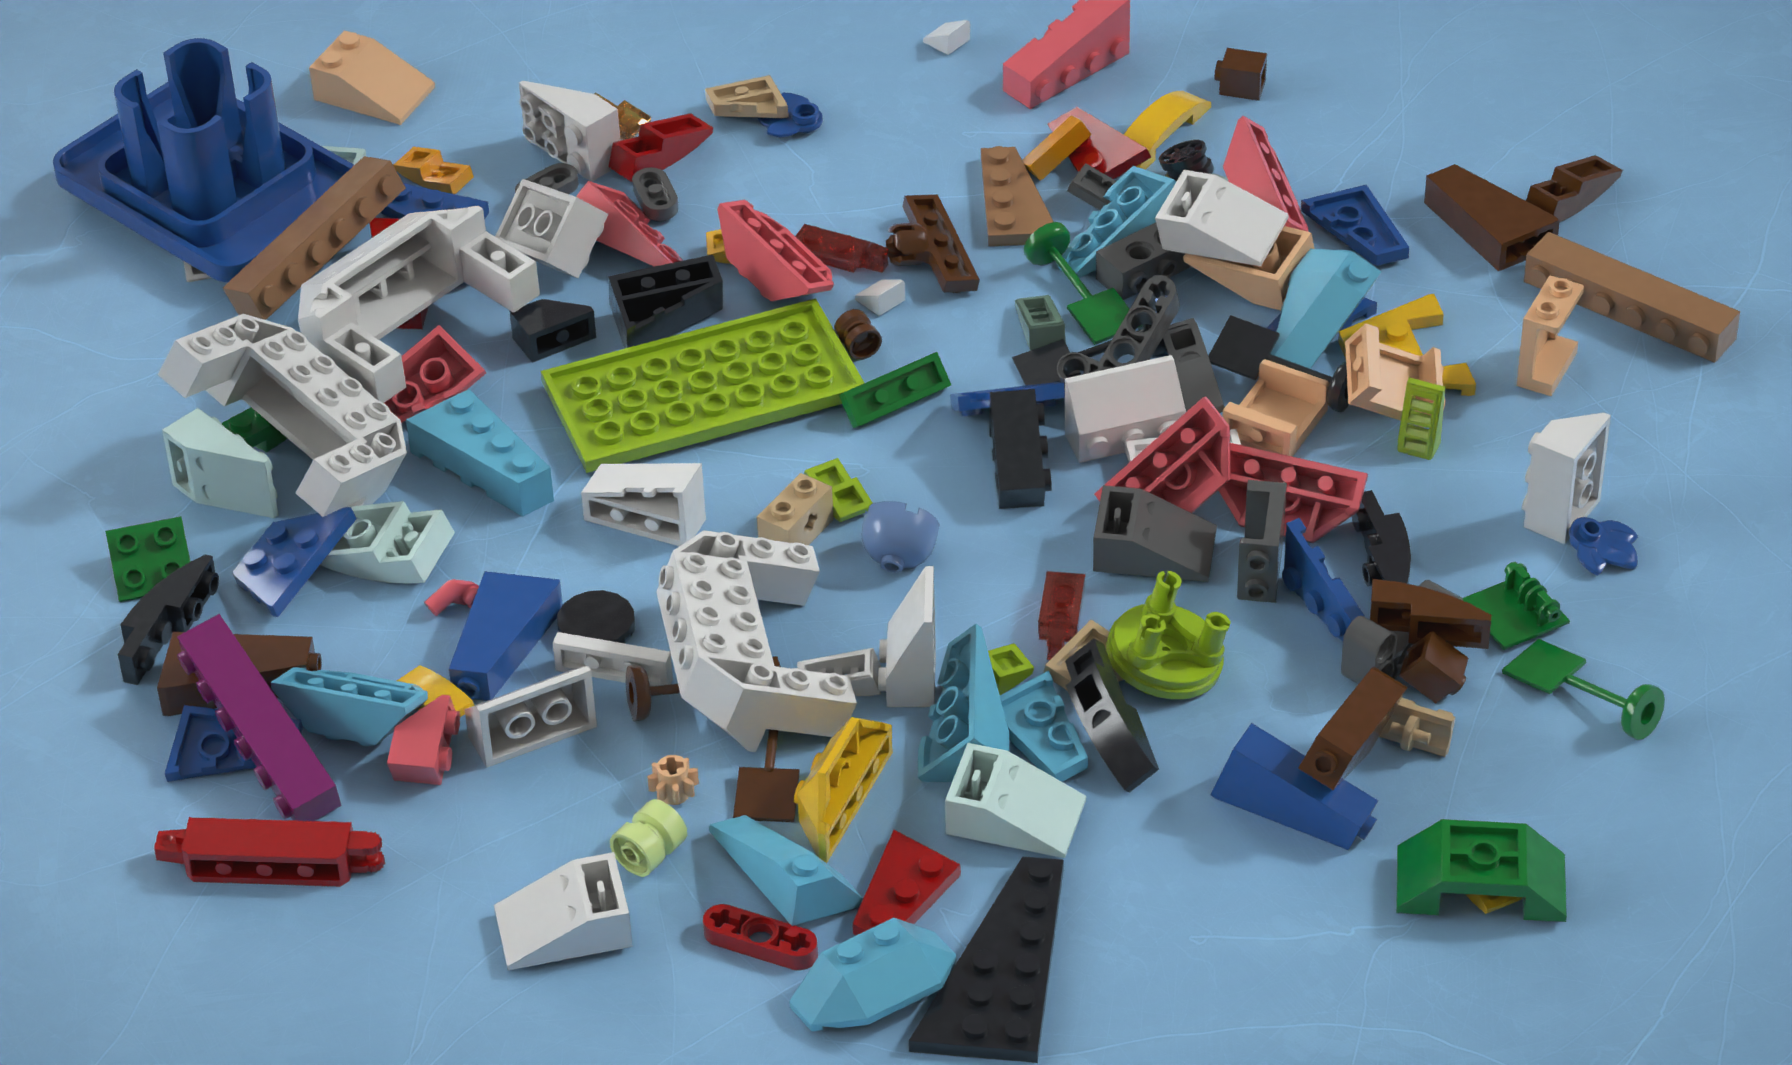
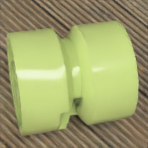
M653 799L648 801L634 814L632 823L626 822L611 836L610 848L614 852L615 858L626 870L634 875L645 877L663 862L666 855L671 854L685 841L687 827L678 812L669 804Z

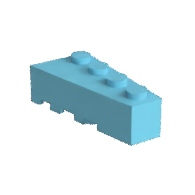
M470 389L406 419L410 453L419 458L423 456L433 460V466L443 472L448 469L461 477V482L471 488L477 486L486 490L487 497L522 517L554 501L550 466Z

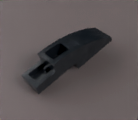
M1365 491L1359 511L1352 516L1354 529L1356 532L1362 533L1367 552V563L1362 565L1365 584L1372 586L1373 579L1409 584L1411 552L1408 534L1400 513L1384 515L1373 491Z
M205 554L168 575L145 594L120 624L124 645L117 654L123 682L138 685L146 671L152 669L158 652L163 644L166 645L169 642L172 633L186 632L194 621L199 620L203 606L210 595L216 593L219 585V575L215 572L213 556Z
M1093 638L1065 661L1071 677V681L1066 684V688L1077 714L1100 756L1122 788L1130 793L1156 773L1159 768L1137 709L1126 703L1104 644Z

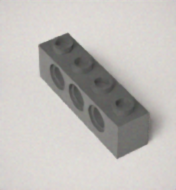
M1156 222L1096 251V280L1107 289L1113 287L1123 300L1139 293L1147 280L1153 276L1163 275L1170 278L1192 266L1184 262L1183 256L1185 253L1162 249Z

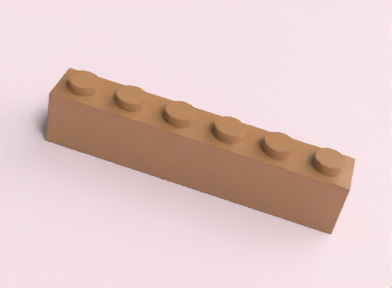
M366 156L360 159L223 287L238 315L246 314L264 320L269 318L303 283L308 281L406 189L390 160Z
M1548 232L1526 255L1525 283L1542 289L1551 275L1582 284L1584 286L1583 294L1578 300L1577 305L1714 363L1737 338L1740 311L1551 232Z

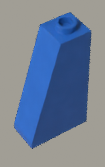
M484 571L449 666L450 682L471 699L484 701L493 699L557 619V614L563 605L560 579Z
M1251 723L1233 748L1210 795L1217 800L1346 850L1350 849L1357 836L1365 840L1377 821L1371 814L1378 800L1346 780H1343L1334 790L1328 788L1298 769L1305 755Z

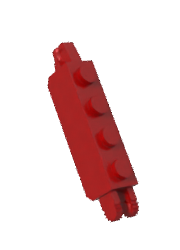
M189 817L186 829L159 831L154 845L156 860L185 864L187 876L193 882L341 887L350 881L351 873H376L378 870L381 871V868H384L383 865H385V857L381 851L383 846L380 835L376 834V832L372 833V831L369 833L367 831H353L352 822Z

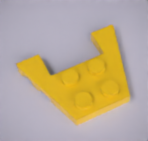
M1428 294L1339 331L1338 343L1346 359L1345 341L1364 324L1378 327L1379 343L1422 356L1423 354L1412 330L1443 325L1444 314L1435 294ZM1467 363L1443 366L1442 380L1445 389L1461 390V395L1464 396L1475 395L1476 382Z

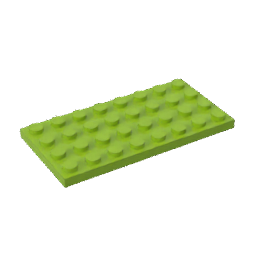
M816 298L540 371L542 384L586 473L596 471L600 464H622L840 405L842 402L839 394L864 384L862 377Z

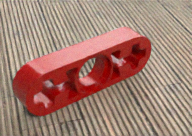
M727 904L714 905L707 909L703 915L704 936L712 945L792 970L808 969L813 966L818 958L817 938L808 929L796 925L791 926L789 923ZM756 932H766L772 936L765 942H754L749 938Z

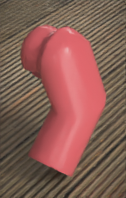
M448 580L424 603L435 616H438L451 603L467 604L471 608L479 586L472 581Z

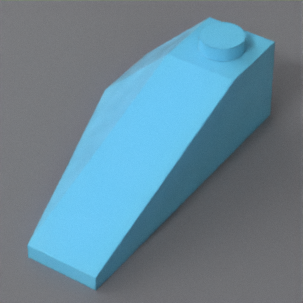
M1309 249L1290 275L1289 287L1282 304L1281 317L1276 332L1280 333V336L1270 354L1311 369L1367 295L1381 271L1350 250Z
M974 624L948 643L937 681L943 688L937 704L931 705L928 717L933 720L929 736L926 735L921 738L918 748V779L923 782H952L967 743L1009 751V730L982 627L978 624Z
M743 815L710 824L709 832L791 926L860 907L863 900L862 896L843 875L811 851L750 817Z

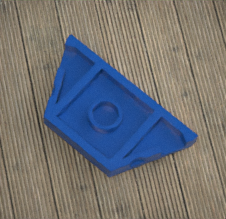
M344 507L324 517L319 513L273 522L233 570L232 574L237 584L244 591L250 592L252 598L259 604L262 602L267 606L273 617H279L355 522L356 516L352 508Z

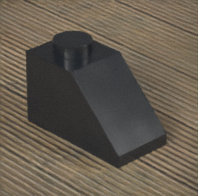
M540 299L523 306L514 313L509 311L512 338L532 363L596 338L594 310L591 306Z

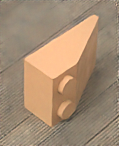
M345 30L309 67L314 100L399 125L410 116L435 88L434 81L375 39Z
M1284 226L1261 266L1185 253L1183 259L1188 265L1249 302L1281 311L1289 287L1288 282L1291 273L1309 249L1315 248L1311 232Z

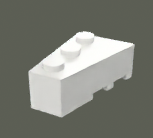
M702 463L600 464L581 492L585 521L676 546H681L696 536L706 520Z

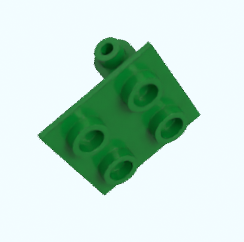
M182 516L105 531L119 602L142 598L168 575L191 562Z
M1511 562L1505 567L1504 572L1506 576L1504 582L1463 598V601L1492 615L1490 635L1503 650L1570 623V620L1560 610V603L1547 594V589L1540 585L1538 579L1530 577L1526 566L1522 563Z

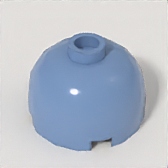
M882 501L871 504L868 512L865 511L862 524L861 539L864 549L883 569L890 572H901L903 569L913 568L922 564L932 554L940 526L936 517L922 508L918 509L917 514L906 511L907 503L896 501Z

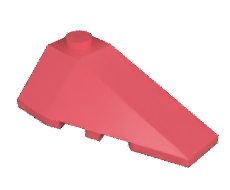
M587 181L576 197L608 214L604 223V230L596 241L654 267L683 261L675 250L662 244L665 239L664 236L647 225L650 219L624 192Z
M438 325L402 355L406 388L384 402V404L388 406L389 410L402 423L406 419L467 390L483 377L486 371Z

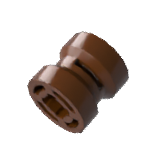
M852 309L843 313L836 320L834 331L840 341L845 344L846 349L853 358L863 360L871 357L879 350L882 344V336L875 326L871 325V321L863 311Z

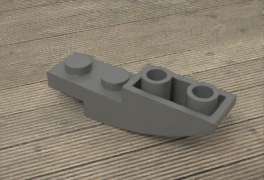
M1194 318L1171 324L1164 334L1163 340L1167 356L1172 355L1175 362L1186 412L1205 396L1219 413L1223 412L1225 408L1197 322H1195Z

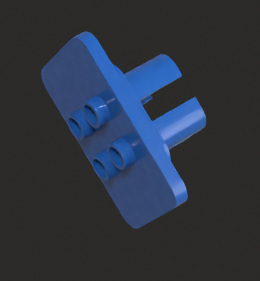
M194 38L182 41L163 52L168 82L151 93L146 94L143 72L137 69L119 80L114 87L118 113L59 150L53 158L56 181L64 190L213 279L229 282L348 172L354 164L278 122L271 75L259 65L251 62L245 66L249 93L243 97L244 102L237 99L228 48L210 39Z

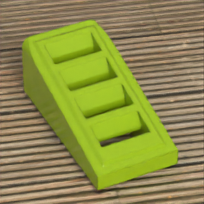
M1409 377L1398 435V452L1431 460L1434 457L1441 443L1445 386ZM1416 396L1433 400L1434 402L1430 403L1416 399Z

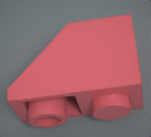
M450 695L439 696L395 726L387 765L394 781L441 785L444 771H449L452 764L453 753L452 748L449 747L451 737L458 734L460 727V712L455 710Z

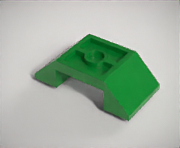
M1441 819L1397 845L1396 913L1439 915L1441 893L1523 897V920L1566 922L1565 854L1526 823Z

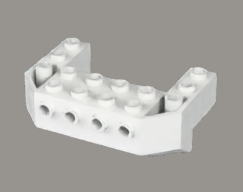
M479 206L409 213L301 285L298 314L300 333L322 354L332 358L335 365L348 376L359 381L362 387L375 399L384 403L405 389L406 382L401 354L380 341L381 338L463 282L514 313L540 295L536 261L488 233L485 227L483 208Z
M246 314L238 315L175 340L158 373L165 382L184 398L205 390L223 406L241 399L244 400L307 454L313 461L296 494L322 517L344 507L373 504L385 493L407 454L401 420L389 410L388 406L368 393L359 381L342 371L335 365L332 358L322 354L308 342V339L302 333L288 326Z
M703 530L673 550L667 566L663 565L660 570L659 586L656 591L681 698L727 732L750 752L757 751L766 729L833 737L850 719L857 704L850 677L836 673L829 674L806 671L799 668L791 669L774 666L757 601L758 599L805 606L820 572L813 546L802 543L774 541L763 537L754 538L733 535L728 532L719 533Z

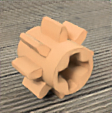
M667 755L661 758L658 763L653 762L652 774L647 776L649 791H657V800H661L669 805H678L685 802L688 797H694V786L699 784L698 769L690 768L689 758H683L678 755Z

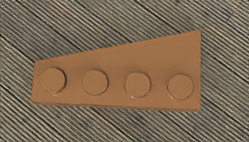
M995 146L993 148H981L988 246L1025 245V242L1033 232L1043 225L1054 221L1016 147Z

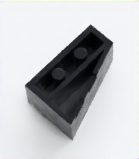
M713 255L608 276L609 305L624 349L667 338L723 309V280Z
M1035 389L990 392L989 436L992 437L993 442L992 459L995 463V483L999 509L1044 506L1045 492L1052 491L1050 468L1043 469L1042 461L1043 458H1048L1047 436H1040L1039 426L1045 425L1043 403H1036Z

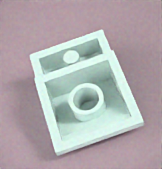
M404 501L351 506L356 516L355 522L320 565L349 576L372 581L403 584L425 583L455 532L442 509L411 513Z

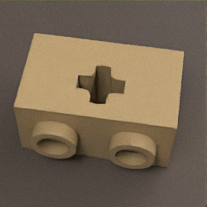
M800 473L757 516L758 537L774 541L810 545L834 520L832 486Z

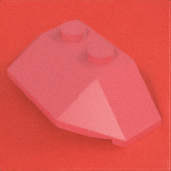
M1242 116L1237 121L1223 164L1228 182L1288 213L1289 218L1284 226L1309 232L1307 223L1280 161L1270 145L1264 127Z
M746 200L719 204L717 210L726 258L738 269L740 275L747 278L760 291L763 297L770 301H777L832 290L834 282L832 281L831 270L786 227L767 214L754 210V206Z
M1205 396L1112 477L1105 486L1143 489L1193 513L1230 480V426ZM1103 486L1096 493H1094V495L1097 497L1099 501L1101 499Z
M1230 443V480L1218 491L1239 526L1245 527L1248 480L1287 483L1284 537H1286V523L1300 518L1307 528L1306 532L1303 533L1304 538L1307 542L1314 543L1359 511L1368 474Z

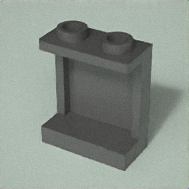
M1248 480L1245 538H1241L1239 543L1237 598L1240 600L1276 603L1284 542L1287 483Z

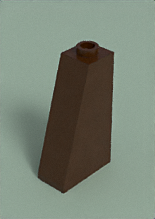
M1456 164L1426 175L1424 203L1498 272L1526 261L1527 253L1548 232L1558 235L1560 220L1556 216Z
M184 632L172 633L158 682L157 691L163 716L182 714L184 705L217 708L213 701L208 704L204 701L196 686V682L199 679L195 673L187 675L178 660L177 654L182 652L177 636ZM234 634L271 690V682L293 667L306 668L308 671L321 670L322 658L320 653H315L313 637Z
M1373 666L1318 733L1298 769L1334 790L1370 753L1408 687Z

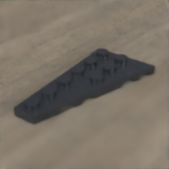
M1035 857L1021 858L954 966L942 989L938 992L909 1039V1052L1038 1063L1064 872V860Z

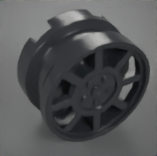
M1188 140L1165 150L1159 157L1160 165L1164 171H1167L1165 177L1174 179L1177 182L1183 170L1212 174L1214 166L1211 159L1205 155L1207 150L1205 142L1202 140Z

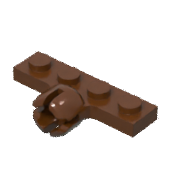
M938 194L904 196L902 207L910 223H899L889 227L888 232L895 234L890 235L886 240V251L890 262L896 266L928 263L943 293L977 291L980 279Z

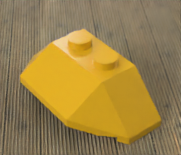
M851 717L830 739L822 753L818 752L815 755L811 772L806 780H801L796 787L794 802L798 804L799 823L815 854L826 863L829 861L893 753L891 724Z

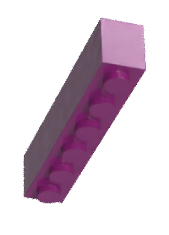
M217 614L177 636L182 652L177 654L181 666L187 675L195 673L199 679L196 682V686L202 698L207 704L211 701L215 703L218 708L215 711V715L225 732L233 730L237 736L234 743L245 761L253 760L257 766L253 769L256 778L264 790L271 787L276 797L273 798V801L283 819L291 817L292 820L315 821L342 806L335 783L221 615Z

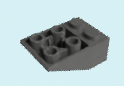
M1103 485L1093 537V571L1157 577L1159 572L1164 571V578L1167 576V571H1172L1178 574L1181 580L1209 582L1217 525L1143 489Z

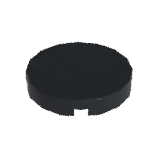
M605 590L587 591L573 596L562 605L557 614L558 632L625 644V639L630 634L632 636L635 631L634 609L627 599L617 593Z

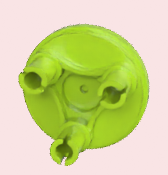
M1161 571L1156 577L1153 592L1147 597L1145 604L1127 610L1113 623L1107 637L1106 651L1117 674L1136 689L1165 699L1194 698L1209 691L1220 677L1224 664L1223 654L1225 647L1223 642L1231 622L1226 615L1219 612H1211L1203 620L1195 613L1176 606L1174 601L1182 583L1181 578L1175 572L1167 571L1165 582H1163L1165 572Z

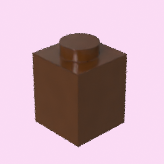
M1227 48L1223 61L1218 60L1215 67L1214 79L1220 81L1219 95L1259 101L1266 82L1267 53Z
M1431 631L1407 649L1399 677L1436 704L1448 694L1454 695L1462 688L1466 681L1464 673L1469 658L1434 631Z

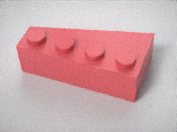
M1079 0L1072 6L1074 12L1063 21L1056 19L1048 26V30L1043 38L1040 40L1033 38L1003 63V91L1029 109H1032L1129 54L1130 0Z

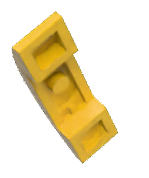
M1173 91L1160 97L1147 107L1124 133L1125 136L1146 147L1151 155L1150 159L1136 167L1146 170L1156 160V149L1184 122L1193 125L1211 108V102L1185 91Z

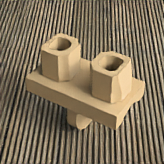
M1402 698L1379 737L1400 743L1401 749L1411 751L1414 747L1445 757L1449 753L1456 717L1451 712L1441 709L1435 711L1416 705L1412 700Z

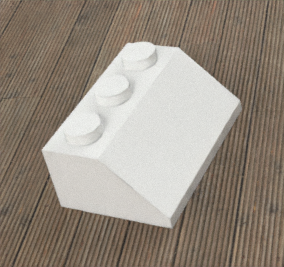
M1172 355L1065 378V436L1079 463L1126 453V441L1159 437L1186 413Z
M1597 413L1551 420L1541 433L1536 432L1533 435L1528 446V453L1531 454V463L1525 475L1528 491L1522 503V510L1525 511L1524 528L1565 544L1569 540V528L1573 521L1580 517H1587L1600 502L1611 415Z
M588 666L570 670L464 709L468 738L487 768L597 727L592 674Z

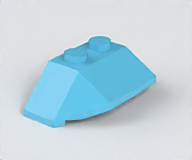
M293 667L271 682L273 692L297 719H301L302 725L308 732L325 735L327 739L331 740L346 739L357 741L362 746L380 744L383 739L394 732L395 726L413 715L428 700L427 691L416 684L351 672L330 670L308 671L306 668Z
M892 918L821 952L790 999V1008L811 1031L823 1030L824 1027L845 1028L869 1025L941 990L950 974L952 966L957 961L956 954L934 931Z

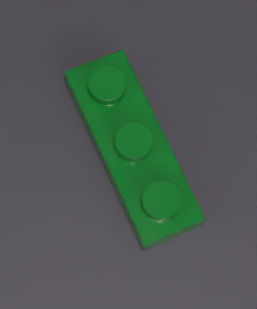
M935 352L839 394V397L852 427L856 428L951 386V382L938 352Z

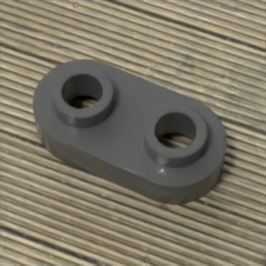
M566 163L553 164L525 179L566 194L574 192L579 185L577 169ZM520 182L515 187V193L520 185Z
M652 167L644 168L633 175L634 194L648 218L663 222L677 214L678 197L667 174L663 170Z

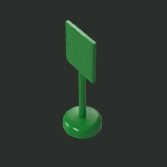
M1060 222L1045 224L1033 232L1027 239L1023 248L1024 255L1034 265L1042 266L1055 261L1083 297L1082 300L1067 305V310L1094 345L1112 339L1130 308L1113 287L1092 295L1062 256L1070 243L1068 229Z
M1537 639L1502 669V674L1548 694H1551L1565 682L1623 708L1621 714L1622 729L1628 736L1636 740L1644 739L1652 733L1659 723L1664 710L1665 697L1659 687L1643 684L1635 688L1627 699L1573 676L1574 673L1586 664V659L1541 639Z

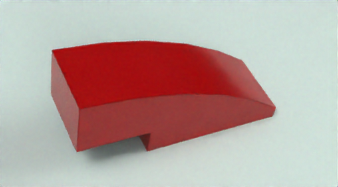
M691 113L641 124L638 137L613 142L608 167L630 182H633V175L641 169L652 167L664 170L681 160L712 135L713 127Z

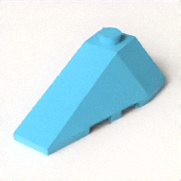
M1132 166L1103 196L1111 202L1108 205H1104L1100 212H1092L1088 218L1091 225L1087 231L1077 235L1063 254V258L1076 275L1081 278L1096 270V251L1155 223V217L1176 181L1136 166Z

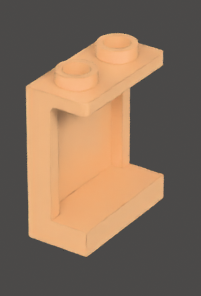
M1551 275L1548 277L1523 318L1516 386L1548 396H1552L1577 354L1578 341L1558 336V333L1583 294L1584 286L1582 284Z
M1364 324L1345 341L1348 404L1401 421L1406 385L1409 377L1443 386L1441 350L1432 347L1424 355L1418 356L1379 343L1378 327ZM1416 396V399L1430 403L1434 402L1433 400Z
M1264 359L1259 365V378L1256 384L1239 405L1232 402L1226 405L1223 409V418L1229 424L1230 429H1237L1241 445L1293 457L1328 410L1327 392L1330 383L1327 380Z

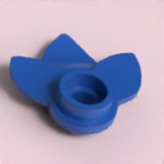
M783 92L781 95L788 105L789 117H757L759 122L768 128L767 134L776 137L791 136L798 132L809 133L819 128L823 123V115L816 104L809 102L806 97Z
M1580 517L1573 521L1569 528V540L1571 545L1577 550L1579 562L1587 570L1598 576L1602 573L1607 563L1623 568L1636 569L1638 564L1637 552L1632 543L1637 540L1638 535L1632 528L1618 521L1607 520L1598 522L1588 517Z

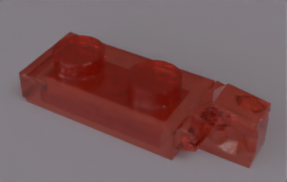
M804 224L795 236L827 266L853 273L857 268H866L883 273L889 263L888 248L850 235Z
M1046 572L1038 620L1039 640H1047V660H1050L1065 646V642H1069L1078 633L1086 574Z

